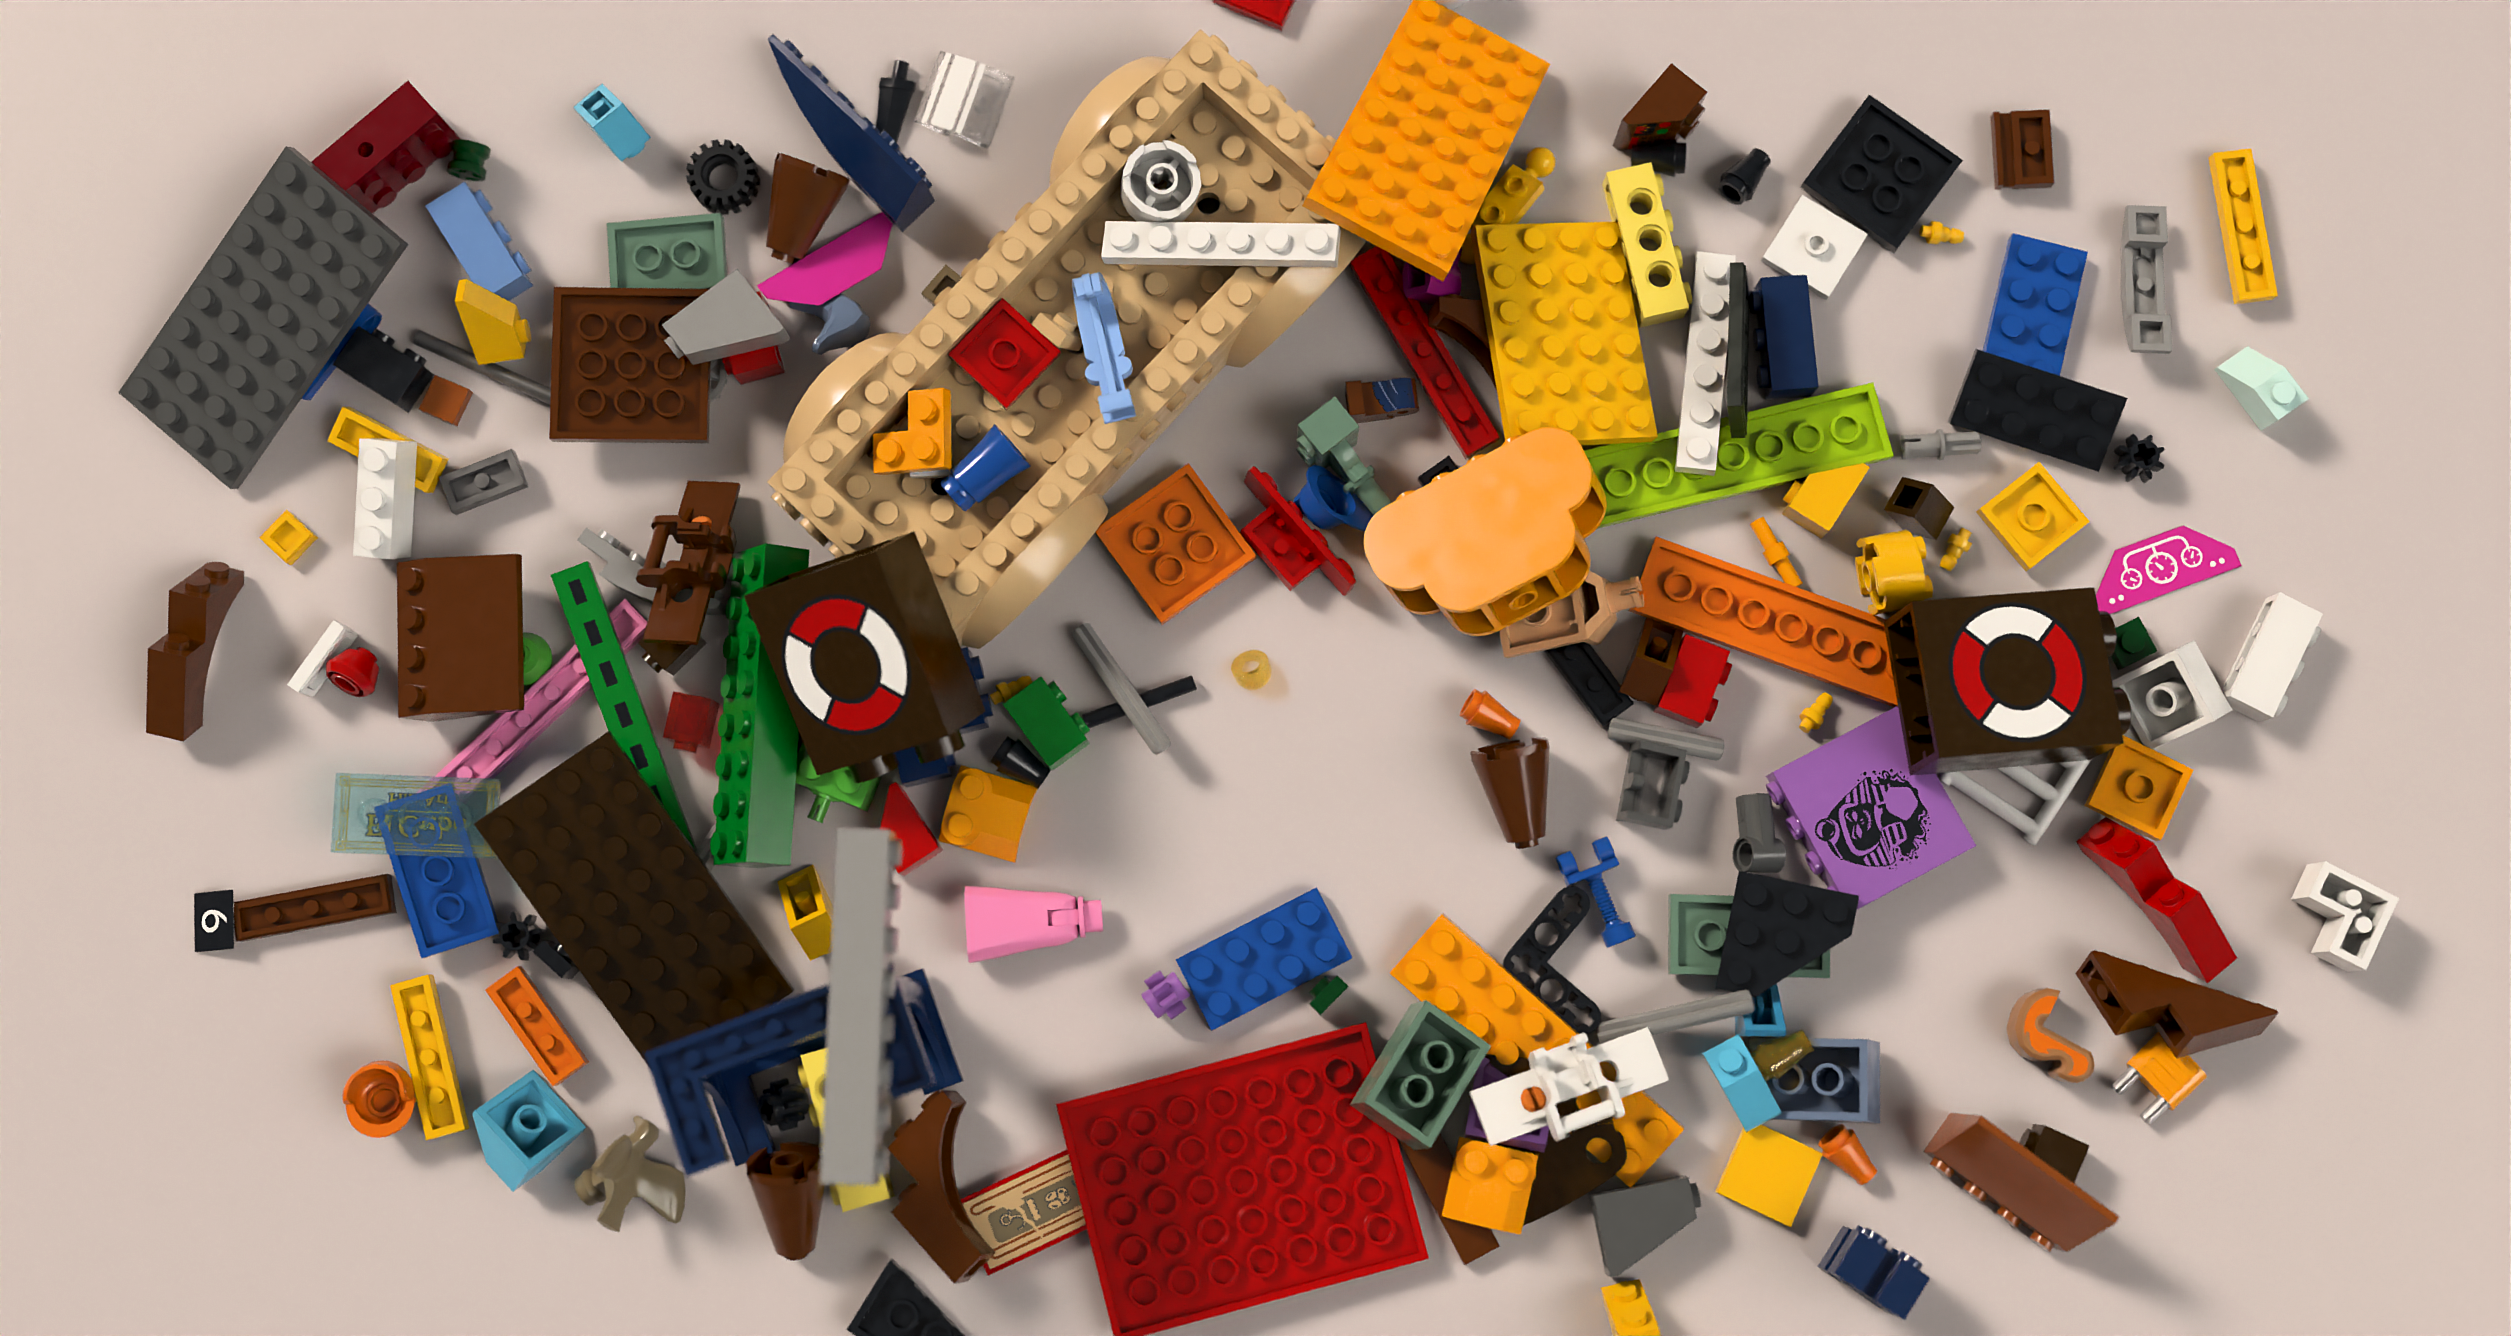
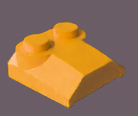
M961 765L953 782L942 819L938 841L1016 863L1019 842L1037 789L1028 784Z
M1459 1136L1441 1216L1521 1235L1531 1187L1536 1175L1538 1155L1498 1145L1490 1146L1489 1143Z

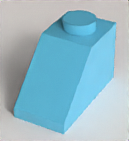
M603 84L573 107L621 162L626 158H632L639 154L645 147V142L651 138L625 105Z
M1739 1034L1703 1053L1746 1132L1782 1114Z

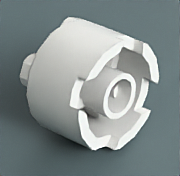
M1169 140L1139 146L1128 157L1121 179V199L1127 213L1137 222H1183L1192 213L1201 189L1200 171L1196 165L1195 157L1184 146ZM1164 180L1167 182L1166 189L1159 190L1154 187V184Z

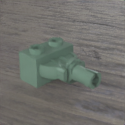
M1334 396L1298 424L1296 441L1299 447L1296 450L1309 467L1313 464L1322 466L1325 469L1330 466L1346 483L1343 491L1346 494H1356L1374 516L1380 509L1389 505L1392 501L1374 480L1376 475L1372 465L1366 468L1353 450L1358 441L1359 425Z

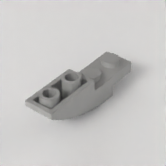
M585 528L577 541L608 562L599 575L623 591L652 604L657 588L646 587L636 581L637 572L639 569H643L645 559L634 551L629 556H626L617 549L621 542L603 529L596 535L588 528ZM662 561L660 568H665L666 564ZM688 588L679 591L675 596V601L684 602L688 600L693 594V589ZM716 591L714 598H710L706 615H725L726 606L720 602L723 594L719 591Z

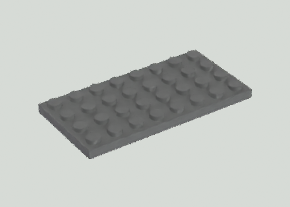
M286 146L118 393L229 489H239L409 244L299 151Z

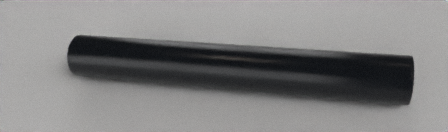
M1191 675L1143 692L1139 696L1147 707H1151L1195 691L1197 688ZM1118 702L1082 714V718L1088 728L1126 716Z

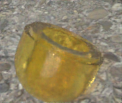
M1249 650L1241 653L1234 659L1231 665V672L1236 682L1242 688L1258 690L1269 682L1272 667L1264 652ZM1247 661L1260 663L1253 671H1242V667Z

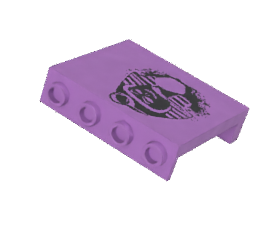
M1898 706L1766 776L1769 781L1766 784L1768 794L1776 805L1782 804L1789 817L1785 819L1787 828L1795 840H1802L1808 851L1805 854V859L1815 875L1820 874L1828 887L1826 889L1858 895L1857 910L1976 846L1936 773L1910 776Z

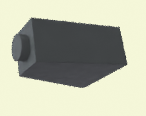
M1682 1175L1636 1184L1632 1187L1626 1186L1590 1193L1589 1198L1605 1274L1609 1277L1619 1276L1697 1218L1695 1208L1701 1207L1696 1183L1690 1184L1689 1177Z

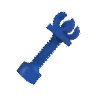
M1606 836L1592 843L1594 852L1600 862L1599 865L1579 872L1571 851L1557 856L1556 862L1567 887L1583 880L1589 882L1588 885L1591 886V892L1594 893L1593 897H1596L1595 901H1597L1596 904L1600 908L1599 911L1602 912V918L1605 919L1606 928L1601 933L1606 948L1634 938L1636 935L1630 922H1623L1621 919H1618L1619 915H1616L1617 911H1615L1616 908H1614L1613 901L1609 897L1610 894L1607 893L1608 889H1606L1605 882H1602V873L1619 865L1613 847Z

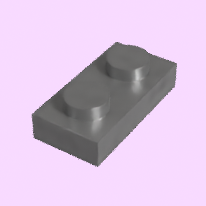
M513 449L439 477L451 512L455 515L529 487L518 456Z

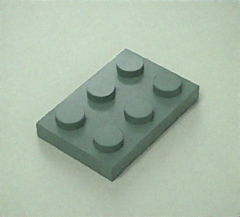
M721 213L607 223L610 288L710 289L728 276L724 217Z

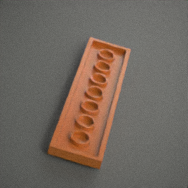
M1654 538L1639 579L1643 591L1638 592L1639 595H1644V607L1630 608L1629 612L1653 619L1886 705L1898 706L1884 622L1887 619L1662 538Z

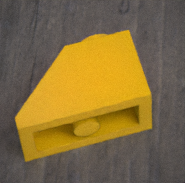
M467 279L459 280L455 304L478 365L524 358L526 342L531 341V330L527 319H521L516 304Z
M1861 463L1809 474L1802 483L1795 480L1783 498V501L1787 502L1788 505L1782 514L1822 539L1830 531L1870 467Z
M811 865L777 881L790 930L810 961L824 954L831 953L833 905L814 865Z

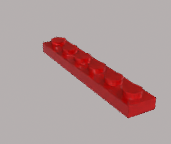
M1376 246L1354 258L1349 263L1350 268L1464 458L1467 459L1499 441L1500 436L1435 329L1428 327V317L1417 300L1405 296L1402 283L1403 275L1389 252Z

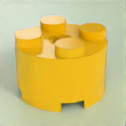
M1901 530L1863 537L1857 540L1856 545L1858 548L1863 547V556L1855 557L1857 579L1861 595L1870 594L1873 604L1868 605L1867 609L1872 615L1899 611L1911 601L1932 598V582L1929 575H1924L1922 560L1926 559L1927 555L1926 545L1922 536L1913 537L1908 530Z

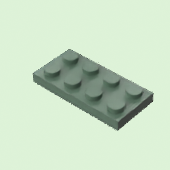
M1668 895V974L1718 976L1734 896ZM1830 950L1788 977L1830 978Z

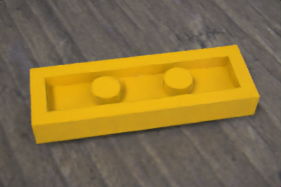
M342 406L327 440L357 457L359 455V438L415 441L347 406ZM418 442L415 487L425 493H434L439 477L442 475L449 458Z

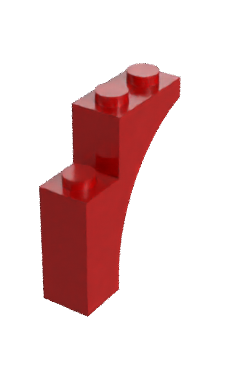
M2107 817L2093 825L2087 833L2076 841L2082 853L2102 868L2140 907L2169 945L2183 969L2209 983L2237 959L2235 952L2200 891L2173 876L2153 842Z

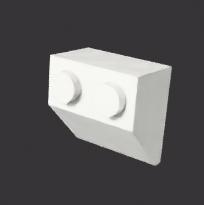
M2195 641L2189 642L2112 680L2113 688L2120 687L2127 694L2131 707V723L2142 744L2151 749L2207 725L2232 711L2230 704Z

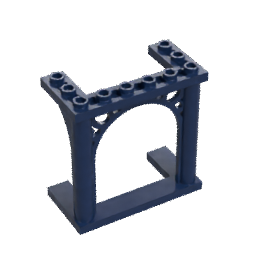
M890 961L889 971L896 972L893 962ZM921 968L903 976H899L896 973L895 997H888L887 1015L894 1016V1037L892 1042H886L885 1058L892 1060L891 1085L888 1086L892 1099L920 1089L923 1090L924 1095H928L963 1082L964 1079L925 969ZM829 984L644 1053L686 1177L731 1161L708 1092L712 1096L735 1166L745 1164L752 1154L762 1148L767 1147L768 1153L776 1151L768 1126L760 1116L759 1099L751 1076L800 1058L801 1055L827 1047Z

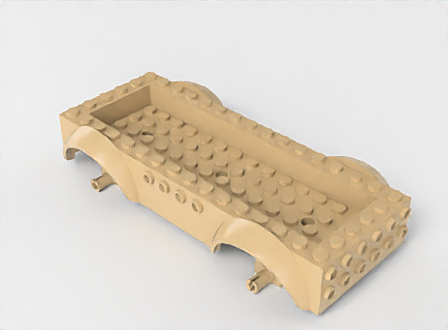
M1200 29L1172 59L1157 56L1143 57L1123 65L1103 79L1087 95L1066 125L1054 151L1050 169V186L1033 204L1028 202L1018 211L1015 216L1016 222L1006 232L1002 230L992 238L988 244L989 250L980 260L975 258L965 266L961 273L962 278L953 288L946 287L940 292L934 301L935 307L909 334L889 332L876 335L856 344L827 366L809 386L789 422L783 447L784 464L767 481L775 490L771 498L795 521L801 516L803 520L800 522V525L823 547L829 542L832 546L828 550L835 558L915 531L960 647L967 646L980 649L1016 619L1053 582L1102 524L1108 513V507L1103 499L1104 494L1226 365L1243 368L1303 315L1341 274L1366 242L1365 239L1340 227L1338 267L1104 264L1101 255L1105 222H1137L1127 213L1121 199V179L1128 157L1143 144L1146 146L1154 142H1163V140H1169L1184 146L1195 157L1196 165L1200 171L1201 189L1192 213L1183 222L1335 224L1302 205L1337 140L1330 135L1322 136L1314 129L1315 124L1306 113L1301 110L1295 112L1285 103L1286 98L1276 87L1273 85L1266 87L1256 78L1258 75L1253 67L1242 59L1239 62L1228 53L1229 49L1226 44L1216 35L1212 34L1209 37ZM1161 180L1160 183L1154 184V187L1159 190L1166 189L1167 182ZM1205 198H1214L1220 202V207L1214 214L1208 215L1200 212L1197 207L1198 202ZM1100 272L1108 285L1114 302L1125 349L1124 356L1130 359L1133 366L1132 374L1123 380L1125 389L1129 388L1136 417L1108 424L1104 423L1103 414H1101L1098 396L1102 395L1100 385H1091L1086 379L1085 370L1090 364L1086 362L1084 352L1072 354L1069 352V349L1059 348L1051 342L1061 351V355L1007 411L952 361L948 354L1002 298L1031 324L1039 312L1051 315L1061 312L1077 323L1075 330L1080 333L1073 298L1072 279L1082 277V274ZM934 388L951 390L952 468L967 456L994 424L1017 447L1031 467L1009 479L980 503L976 501L966 512L958 506L949 494L940 496L933 492L932 484L937 478H911L910 473L890 475L873 473V434L908 431V391Z

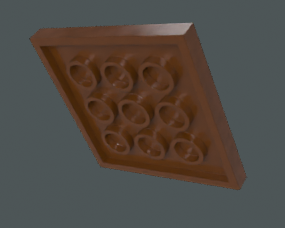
M554 287L549 439L552 442L709 443L711 361L693 365L686 355L678 359L664 341L670 335L662 326V324L709 289Z

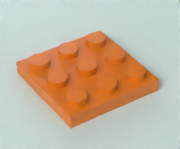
M1189 463L1102 523L1095 532L1161 625L1256 559V554Z

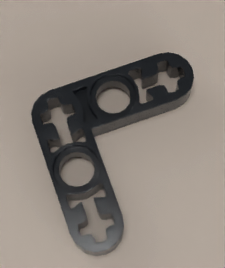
M1569 886L1561 889L1510 948L1503 959V966L1579 1034L1583 1032L1588 1034L1597 1029L1600 1023L1601 1013L1598 1006L1547 963L1584 919L1590 909V900L1587 893L1579 887ZM1576 894L1580 898L1578 906L1581 908V911L1579 913L1571 911L1567 914L1563 921L1570 923V926L1565 930L1559 920L1548 916V912L1553 909L1555 914L1558 915L1565 907L1564 901L1561 900L1562 897L1566 895L1570 898ZM1542 923L1553 925L1557 931V939L1550 946H1543L1536 940L1535 930ZM1514 955L1518 958L1527 955L1530 958L1527 965L1535 973L1538 972L1540 966L1546 970V973L1535 981L1532 989L1526 985V982L1532 979L1528 974L1523 971L1517 975L1513 973L1514 963L1511 961V958ZM1547 979H1555L1562 986V996L1556 1002H1548L1541 996L1540 987ZM1571 992L1577 998L1570 1003L1580 1010L1586 1006L1591 1010L1588 1017L1592 1022L1589 1026L1586 1024H1580L1578 1027L1575 1026L1573 1022L1576 1016L1568 1008H1565L1563 1015L1557 1011V1008L1566 1003Z

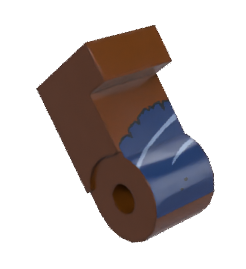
M1394 378L1361 383V380L1345 382L1347 412L1356 423L1394 419V417L1411 415L1420 410L1416 381L1413 378Z

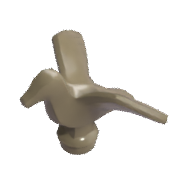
M638 1115L633 1118L636 1127L635 1131L629 1136L624 1134L615 1140L592 1165V1169L584 1170L582 1175L574 1181L576 1193L586 1205L593 1206L598 1202L602 1203L605 1201L597 1221L605 1228L615 1232L620 1231L625 1208L633 1197L643 1198L656 1212L672 1223L681 1221L685 1206L686 1189L684 1173L668 1164L653 1162L645 1158V1152L658 1139L659 1129L651 1121L643 1119Z

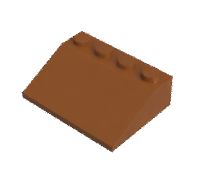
M1950 1113L1923 1151L1933 1158L1930 1165L1948 1178H1951L1953 1174L1966 1183L1963 1187L1964 1191L1982 1203L1986 1199L1999 1207L1996 1212L1999 1217L2016 1228L2021 1223L2033 1232L2029 1238L2048 1252H2051L2053 1248L2068 1252L2113 1226L2120 1218L1981 1115Z

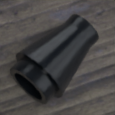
M1677 139L1644 145H1632L1631 167L1651 162L1655 173L1675 177V173L1685 174L1687 143H1677Z
M1754 148L1746 157L1723 173L1720 177L1721 182L1718 185L1720 194L1727 201L1736 205H1741L1744 201L1751 200L1766 168L1771 163L1768 154L1761 149Z
M1009 736L1006 737L990 761L998 767L996 771L1028 783L1036 789H1039L1051 771L1019 739L1014 741Z

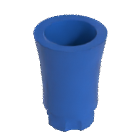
M994 424L967 456L950 470L951 474L940 483L949 496L966 512L976 501L980 503L998 487L1031 467V465L1001 429Z

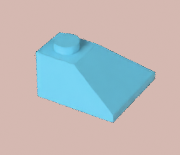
M534 1070L480 1106L472 1114L486 1163L512 1192L540 1173L586 1129V1126Z

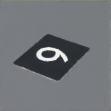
M234 890L194 894L195 952L234 948Z

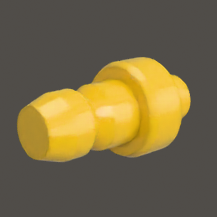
M1931 221L1928 226H1920L1919 236L1926 237L1928 244L1936 245L1947 241L1952 244L1962 243L1964 232L1956 228L1950 229L1945 227L1941 222Z
M1961 527L1957 535L1951 533L1947 540L1949 546L1946 554L1941 558L1940 567L1951 571L1956 566L1957 559L1961 557L1963 552H1968L1972 546V543L1968 541L1972 532Z
M1022 676L1017 681H1012L1008 684L1001 682L995 685L997 691L989 695L993 704L1005 703L1031 684L1030 676Z
M1824 692L1817 697L1816 703H1813L1810 708L1803 709L1799 715L1802 721L1799 728L1803 732L1809 733L1811 729L1818 730L1824 722L1823 716L1832 705L1833 697Z

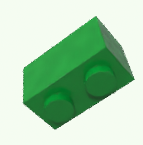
M1040 676L1003 703V705L1048 767L1053 771L1090 744L1085 737V734L1090 729L1077 712L1070 716L1065 710L1062 703L1067 698L1054 680L1047 685Z

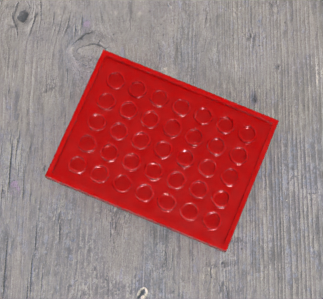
M1366 1022L1056 1104L1113 1336H1145L1429 1259L1397 1138L1350 1105L1376 1062Z

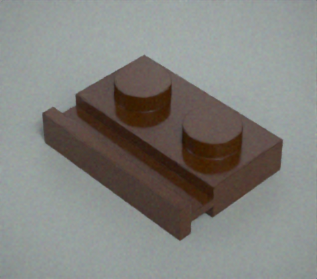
M2050 110L2011 111L2010 113L1993 112L1990 120L1995 190H2001V188H2051L2054 184Z

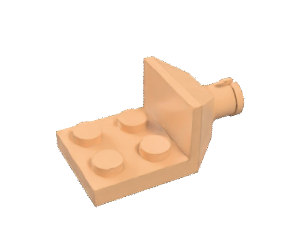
M1589 571L1583 584L1572 594L1499 630L1504 657L1512 658L1580 642L1593 646L1601 644L1616 622L1617 612L1634 607H1644V595H1639L1638 592L1643 591L1638 576L1622 581L1610 582Z

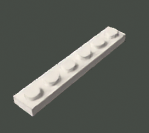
M1106 221L1101 258L1104 264L1338 267L1341 230L1337 224Z
M1697 252L1675 472L1714 476L1716 471L1728 344L1730 263H1735L1736 255Z

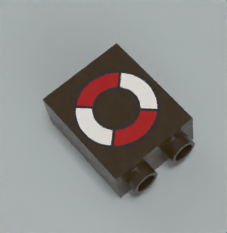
M915 531L785 575L744 595L817 776L849 767L855 783L865 782L899 767L900 764L895 752L914 747L921 764L941 759L965 747V742L959 729L986 712Z
M2094 587L1911 601L1884 622L1910 776L2091 760L2124 743L2123 735L2128 731L2131 723V707L2125 691L2120 687L2113 688L2108 661L2116 647V628L2111 615L2106 611H2099Z

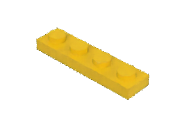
M2252 149L2213 153L2208 159L2234 304L2273 300L2278 296Z
M428 974L390 985L426 1140L470 1129L434 975Z

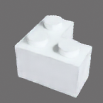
M2323 861L2307 864L2291 900L2327 918L2311 954L2348 972L2367 970L2399 898Z

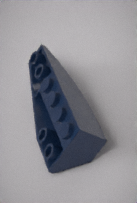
M772 34L768 41L782 76L800 110L828 153L849 179L902 232L905 231L935 202L929 190L933 185L926 178V172L913 158L909 157L906 159L900 152L899 145L886 131L880 133L869 119L860 117L853 110L855 108L854 105L840 91L835 93L827 85L829 83L828 79L814 65L809 68L800 60L803 57L802 53L788 39L782 43Z

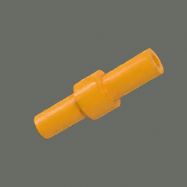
M1764 517L1752 522L1750 526L1765 549L1762 554L1768 564L1775 566L1784 583L1795 587L1803 584L1788 559V556L1791 554L1783 541L1778 542Z

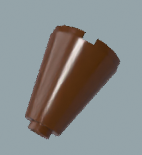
M777 153L774 160L766 247L773 249L771 257L793 264L795 257L803 259L846 191L850 179L801 159Z
M1531 738L1532 745L1525 746V743L1520 742L1519 739L1478 748L1479 752H1470L1471 761L1505 840L1508 843H1515L1516 849L1539 845L1538 839L1544 837L1546 833L1550 749L1547 738Z
M808 1142L780 1143V1150L773 1153H768V1149L765 1147L752 1154L746 1162V1173L775 1252L785 1259L792 1261L805 1258L816 1247L825 1184H820V1154L822 1147Z

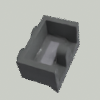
M1642 740L1630 744L1616 821L1630 822L1662 830L1673 828V823L1679 821L1682 812V800L1678 799L1680 785L1686 783L1689 774L1690 764L1688 761H1685L1687 750Z

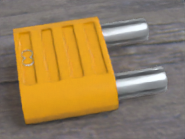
M2158 1032L2126 1063L2128 1069L2112 1084V1088L2116 1090V1093L2123 1095L2139 1079L2156 1097L2140 1114L2141 1119L2151 1125L2167 1108L2174 1110L2207 1075L2189 1055L2175 1058Z

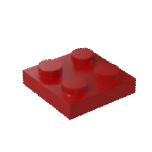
M1002 298L948 355L952 361L1007 411L1061 355V351Z

